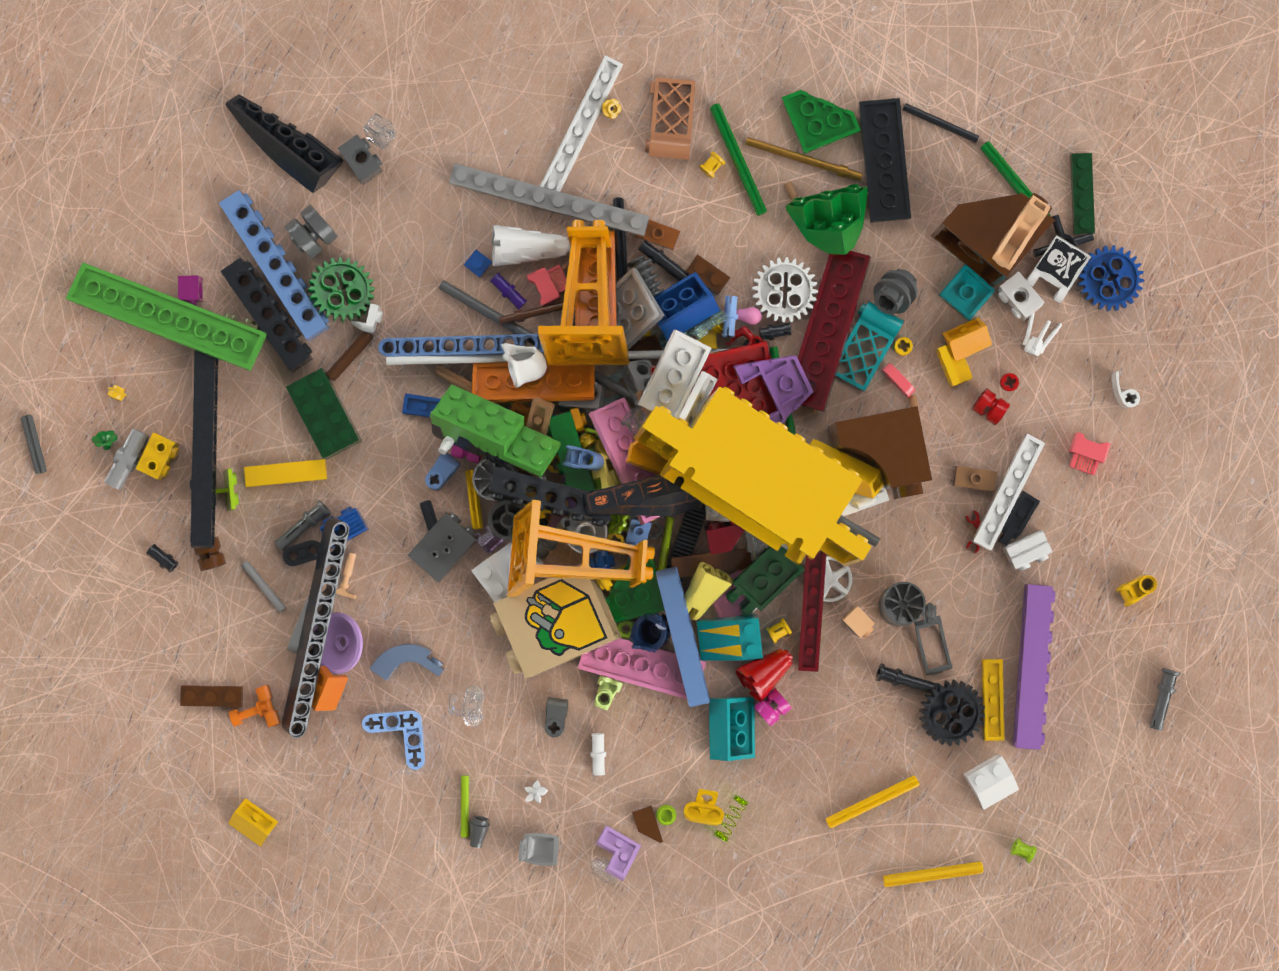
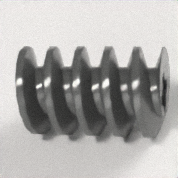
M641 256L628 262L627 267H633L638 270L653 297L664 291V288H657L662 282L654 281L658 273H651L655 266H648L652 259H645V256Z

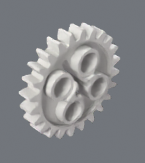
M788 257L785 258L784 262L777 258V264L770 260L769 268L765 265L762 266L764 273L757 272L760 279H754L753 281L758 286L752 287L753 291H757V294L752 297L759 299L755 306L762 305L761 313L764 311L768 312L766 318L773 315L774 322L779 317L782 323L785 322L786 318L792 323L794 316L800 320V313L805 316L808 314L805 308H813L809 302L817 300L812 296V294L818 293V290L813 289L817 282H811L815 275L807 274L810 268L808 267L804 270L802 268L804 262L796 265L795 258L792 263H789ZM786 272L788 274L786 288L790 291L786 294V308H783V291H780V289L784 286V273ZM778 275L781 282L777 285L772 284L770 276ZM798 276L801 279V284L798 286L791 284L790 278ZM777 295L780 299L779 304H771L769 296ZM797 296L800 304L797 306L791 305L789 298Z

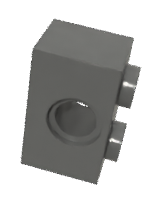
M356 135L337 149L364 185L383 171L380 167L383 163L376 154L371 155L368 150L371 146L365 138L360 139ZM359 155H367V159L365 162H357V158Z

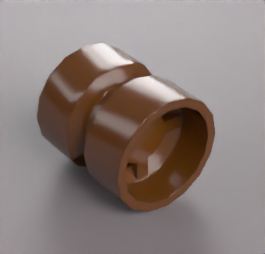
M218 536L215 537L214 548H194L195 555L200 557L198 559L200 571L226 564L224 554L219 552L221 544Z

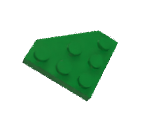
M798 90L781 98L804 154L861 131L854 112L838 107L834 103L822 98L812 96L808 92Z
M629 558V560H628V562H627V565L625 566L624 570H628V569H629V567H630V558ZM654 558L648 559L646 567L653 568L651 580L647 579L646 583H640L633 588L629 587L630 581L617 580L612 587L613 589L605 599L615 623L641 617L644 614L649 615L665 611L657 581V568Z

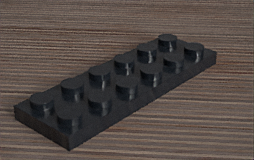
M900 98L859 101L870 223L911 219Z

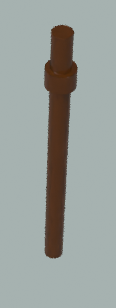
M563 302L522 311V309L514 311V314L498 317L500 325L515 321L520 323L524 322V319L560 311L563 310Z

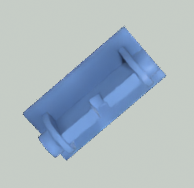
M637 517L632 518L625 543L636 545L642 540H647L652 522L641 525Z

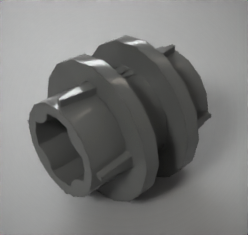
M898 268L897 270L887 271L874 286V305L883 313L892 316L895 313L905 312L917 298V279L909 271Z

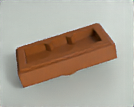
M649 220L644 237L639 235L635 237L642 240L646 239L650 243L673 251L680 231Z

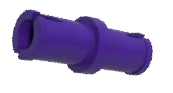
M499 272L490 280L502 293V296L507 298L518 310L527 302L515 290V286L513 284L510 285Z

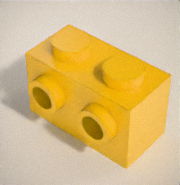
M153 432L136 470L158 480H162L163 477L166 478L171 469L169 466L171 460L175 459L180 449L178 446L180 443Z

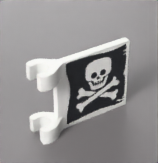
M1056 235L1026 281L1033 287L1037 279L1041 277L1058 287L1059 289L1055 293L1053 300L1061 304L1091 256Z

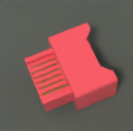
M560 265L547 271L543 267L527 275L529 282L536 285L541 295L540 303L542 307L561 299L559 294L565 291L567 279Z
M1075 433L1069 449V453L1073 454L1069 467L1095 475L1098 464L1105 462L1111 444L1108 442L1098 444L1087 440L1082 433Z

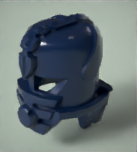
M644 614L638 618L632 627L629 638L630 642L633 643L632 649H642L655 653L660 647L670 642L671 633L666 614Z

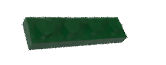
M1072 153L1070 155L1073 235L1095 234L1092 153Z

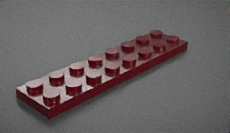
M849 251L845 255L829 254L816 296L817 300L814 302L798 355V360L813 390V393L800 406L825 412L871 261V256Z

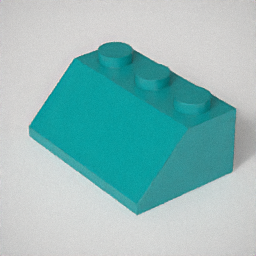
M752 696L710 698V760L733 761L755 758V709Z

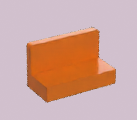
M320 666L311 706L313 710H335L348 677L346 675H333L326 666Z

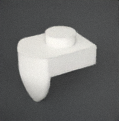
M370 303L366 323L351 321V323L364 332L374 334L377 323H381L383 311H380L381 307L379 305Z

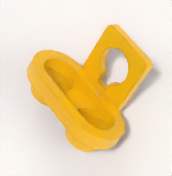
M698 789L695 802H689L685 805L684 817L696 823L714 826L721 824L724 819V812L720 807L716 806L718 792ZM702 795H710L712 798L705 801Z

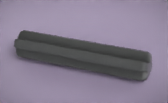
M22 416L21 422L34 472L36 474L45 473L47 469L33 416Z

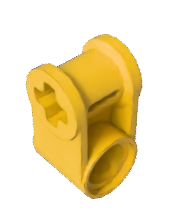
M1142 574L1131 581L1121 584L1115 590L1121 594L1125 602L1124 606L1128 607L1154 592L1157 588V580L1151 575ZM1146 578L1151 582L1148 589L1142 587V581Z

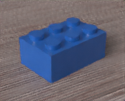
M696 272L654 296V299L665 315L655 325L667 342L674 330L684 333L720 311L714 296Z

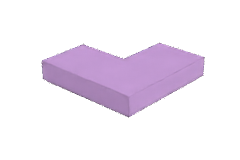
M607 825L596 842V845L613 854L605 872L623 881L641 845Z

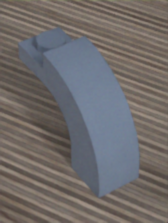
M401 644L382 653L373 663L370 670L387 681L396 668L404 662L419 663L437 676H440L445 668L442 667L443 663L437 658H429L433 651L430 648L419 644Z

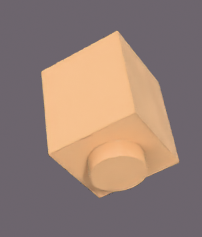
M854 606L841 619L860 638L862 636L867 637L874 630L872 626L875 623L858 606Z

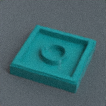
M965 264L940 292L939 296L966 320L970 321L996 290Z

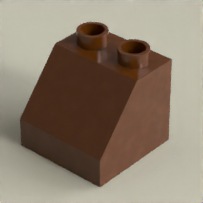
M1021 193L958 204L931 236L963 264L968 265L989 285L994 287L1012 272L1055 220L1047 213L1010 270L999 266L992 257L1001 240L1013 226L1018 215L1033 195L1050 206L1048 213L1052 210L1051 205L1036 193H1033L1029 198Z

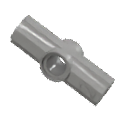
M132 428L123 447H120L114 456V464L104 481L106 484L118 490L122 489L130 472L134 471L138 465L139 455L149 438L148 435Z

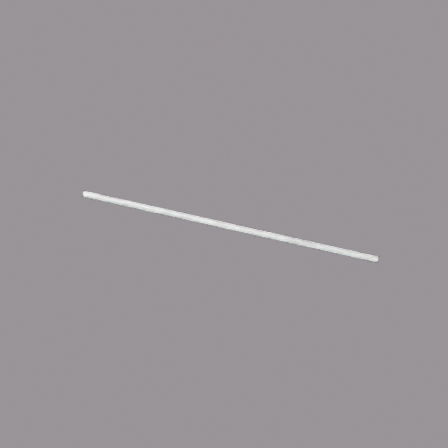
M711 349L710 353L727 349ZM664 350L628 352L630 359H660ZM504 354L386 357L387 365L507 361L503 359Z

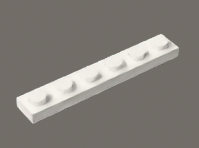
M1025 434L971 542L988 551L992 550L1045 444L1044 442L1029 434Z

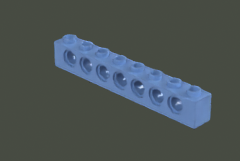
M238 190L219 202L221 208L304 337L311 341L328 330L329 326L327 323L330 322L329 319L325 318L324 312L319 314L318 309L313 307L316 300L309 299L310 296L305 290L308 288L302 278L298 279L294 272L297 271L291 261L287 262L283 255L286 254L280 244L276 245L272 238L275 235L269 227L265 228L262 224L264 218L258 210H253L251 206L253 201L247 193L243 194ZM247 209V217L240 219V211ZM258 226L259 232L251 236L250 229ZM264 243H269V250L262 253L261 246ZM280 260V267L273 270L271 267L272 262ZM291 277V284L284 287L282 284L283 279ZM302 294V301L295 304L293 302L294 296ZM309 310L313 311V318L306 321L304 314Z

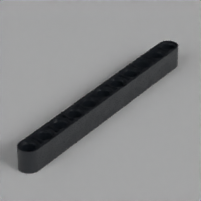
M196 350L194 352L190 542L192 548H214L218 359Z
M337 518L328 519L324 525L282 719L283 730L294 738L302 737L307 729L349 535V526ZM339 525L338 531L334 533L335 527ZM335 544L334 550L330 552V548ZM331 565L330 570L326 572V567ZM326 585V589L321 592L322 587ZM322 604L321 610L317 612L318 606ZM318 624L317 629L313 631V627ZM314 644L312 650L308 651L309 647ZM309 664V668L304 671L305 666ZM305 684V687L300 690V687ZM301 703L300 708L296 710V706ZM297 723L296 727L291 730L292 726Z

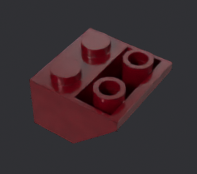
M720 521L708 522V526H704L710 554L714 555L732 551L745 530L731 521L723 523Z

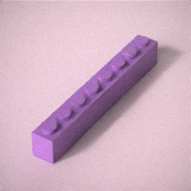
M1024 584L1013 746L1016 748L1041 750V745H1044L1045 733H1042V726L1046 724L1044 704H1047L1048 701L1045 685L1049 683L1047 663L1049 664L1051 660L1048 644L1052 642L1050 623H1053L1054 612L1051 611V603L1055 601L1053 586Z

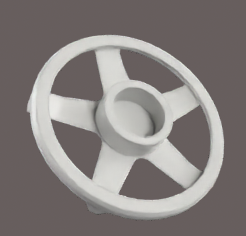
M827 556L823 601L834 602L848 594L852 585V573L849 566H844L833 572L828 560H836ZM845 573H848L849 580L845 589L838 582V579ZM831 587L841 593L840 596L835 598H825Z

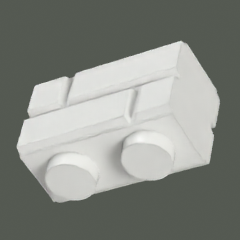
M1038 530L1002 547L1011 568L1019 569V571L1031 567L1029 563L1035 560L1039 563L1048 559V554L1052 553V549L1042 530Z

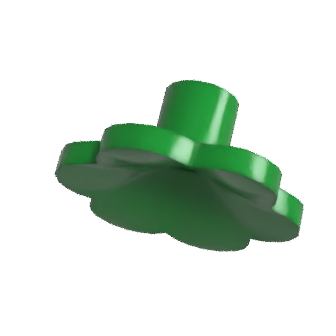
M110 430L98 432L91 440L96 447L102 446L104 450H109L112 443L118 437L114 431Z

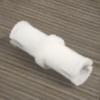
M592 733V752H590L593 766L592 775H605L604 757H606V751H604V733Z

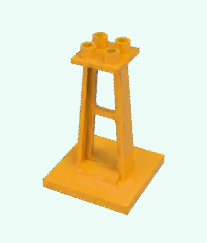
M574 220L572 226L567 227L571 250L561 325L538 326V336L548 365H629L630 357L623 326H610L606 247H611L612 243L608 226H605V221L594 220L593 226H585L584 221ZM596 247L597 282L578 283L581 248ZM578 291H596L598 293V326H573L575 299Z
M532 500L514 516L507 597H516L534 585V577L630 581L629 587L632 588L640 583H646L647 579L651 580L653 577V568L646 567L648 559L654 558L655 549L654 547L647 546L648 540H642L636 545L539 525L541 501ZM538 538L581 546V566L536 564ZM591 548L628 555L630 557V567L628 570L591 568L589 566V551Z

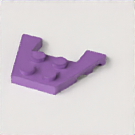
M795 355L733 366L742 384L758 375L761 376L777 411L769 414V419L775 423L780 422L783 424L787 420L786 418L794 410L796 411L813 393L811 385Z

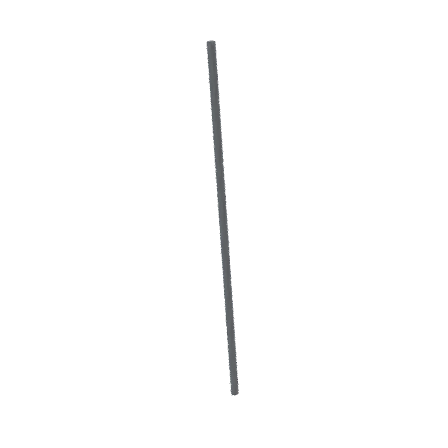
M444 280L441 282L440 290L500 325L498 317L504 315ZM515 322L501 325L516 335L534 334ZM533 338L527 340L529 343L535 345V341ZM595 370V382L622 398L625 397L627 401L634 404L627 388ZM842 515L836 522L837 524L843 523L851 529L849 532L856 536L857 534L862 535L874 547H876L880 540L876 535Z

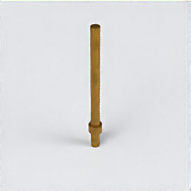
M747 137L745 145L837 173L839 177L845 178L846 176L859 181L862 179L863 173L848 169V166L842 164L838 166Z

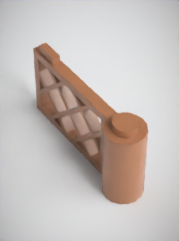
M656 77L655 82L651 81L650 94L654 95L650 140H646L645 152L649 153V157L689 160L696 81ZM659 84H668L672 90L663 96L659 91ZM681 86H691V93L685 98L678 92ZM675 92L681 101L673 107L667 98ZM664 101L670 110L662 116L657 110V106ZM683 103L689 108V112L684 117L676 111ZM672 112L680 119L673 126L665 119ZM663 121L669 129L664 133L655 132V126ZM683 123L688 128L687 135L678 134L674 128Z

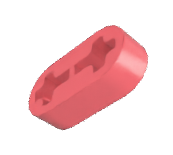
M888 363L882 369L884 375L906 397L909 398L916 391L912 384L892 364Z

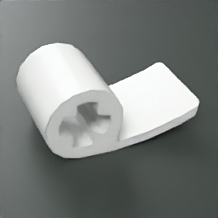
M1119 371L1112 373V388L1120 407L1128 409L1138 405L1140 401L1139 393L1134 389L1121 392ZM1127 396L1132 397V400H1130V402L1125 401V398H1127Z

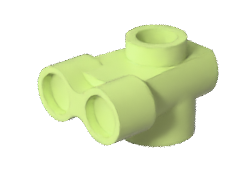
M600 675L597 681L599 687L594 706L608 710L616 692H620L623 683ZM602 694H606L608 696V700L603 702L600 699V696Z

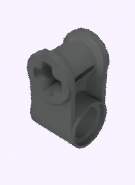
M551 697L547 699L545 731L550 737H558L564 731L568 699ZM554 722L560 727V730H557L556 733H553V730L549 728Z

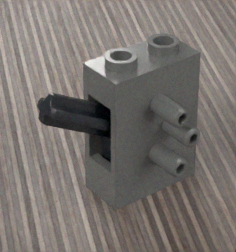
M427 500L420 503V508L428 533L408 556L437 582H440L478 539L474 537L476 533L469 526L464 528L460 524L461 519L453 512L451 514L445 513L437 521L432 502Z

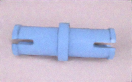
M730 295L725 296V308L722 314V319H724L722 337L728 338V332L730 338H735V322L738 320V315L736 314L737 296H732V299Z

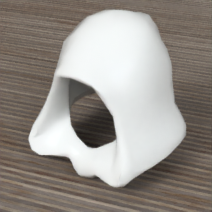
M509 343L501 345L505 352L503 359L508 362V369L515 387L518 388L524 383L535 381L544 376L547 369L546 359L534 346H517Z

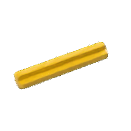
M474 469L465 471L472 528L482 529L483 520L480 496L476 492L472 481Z

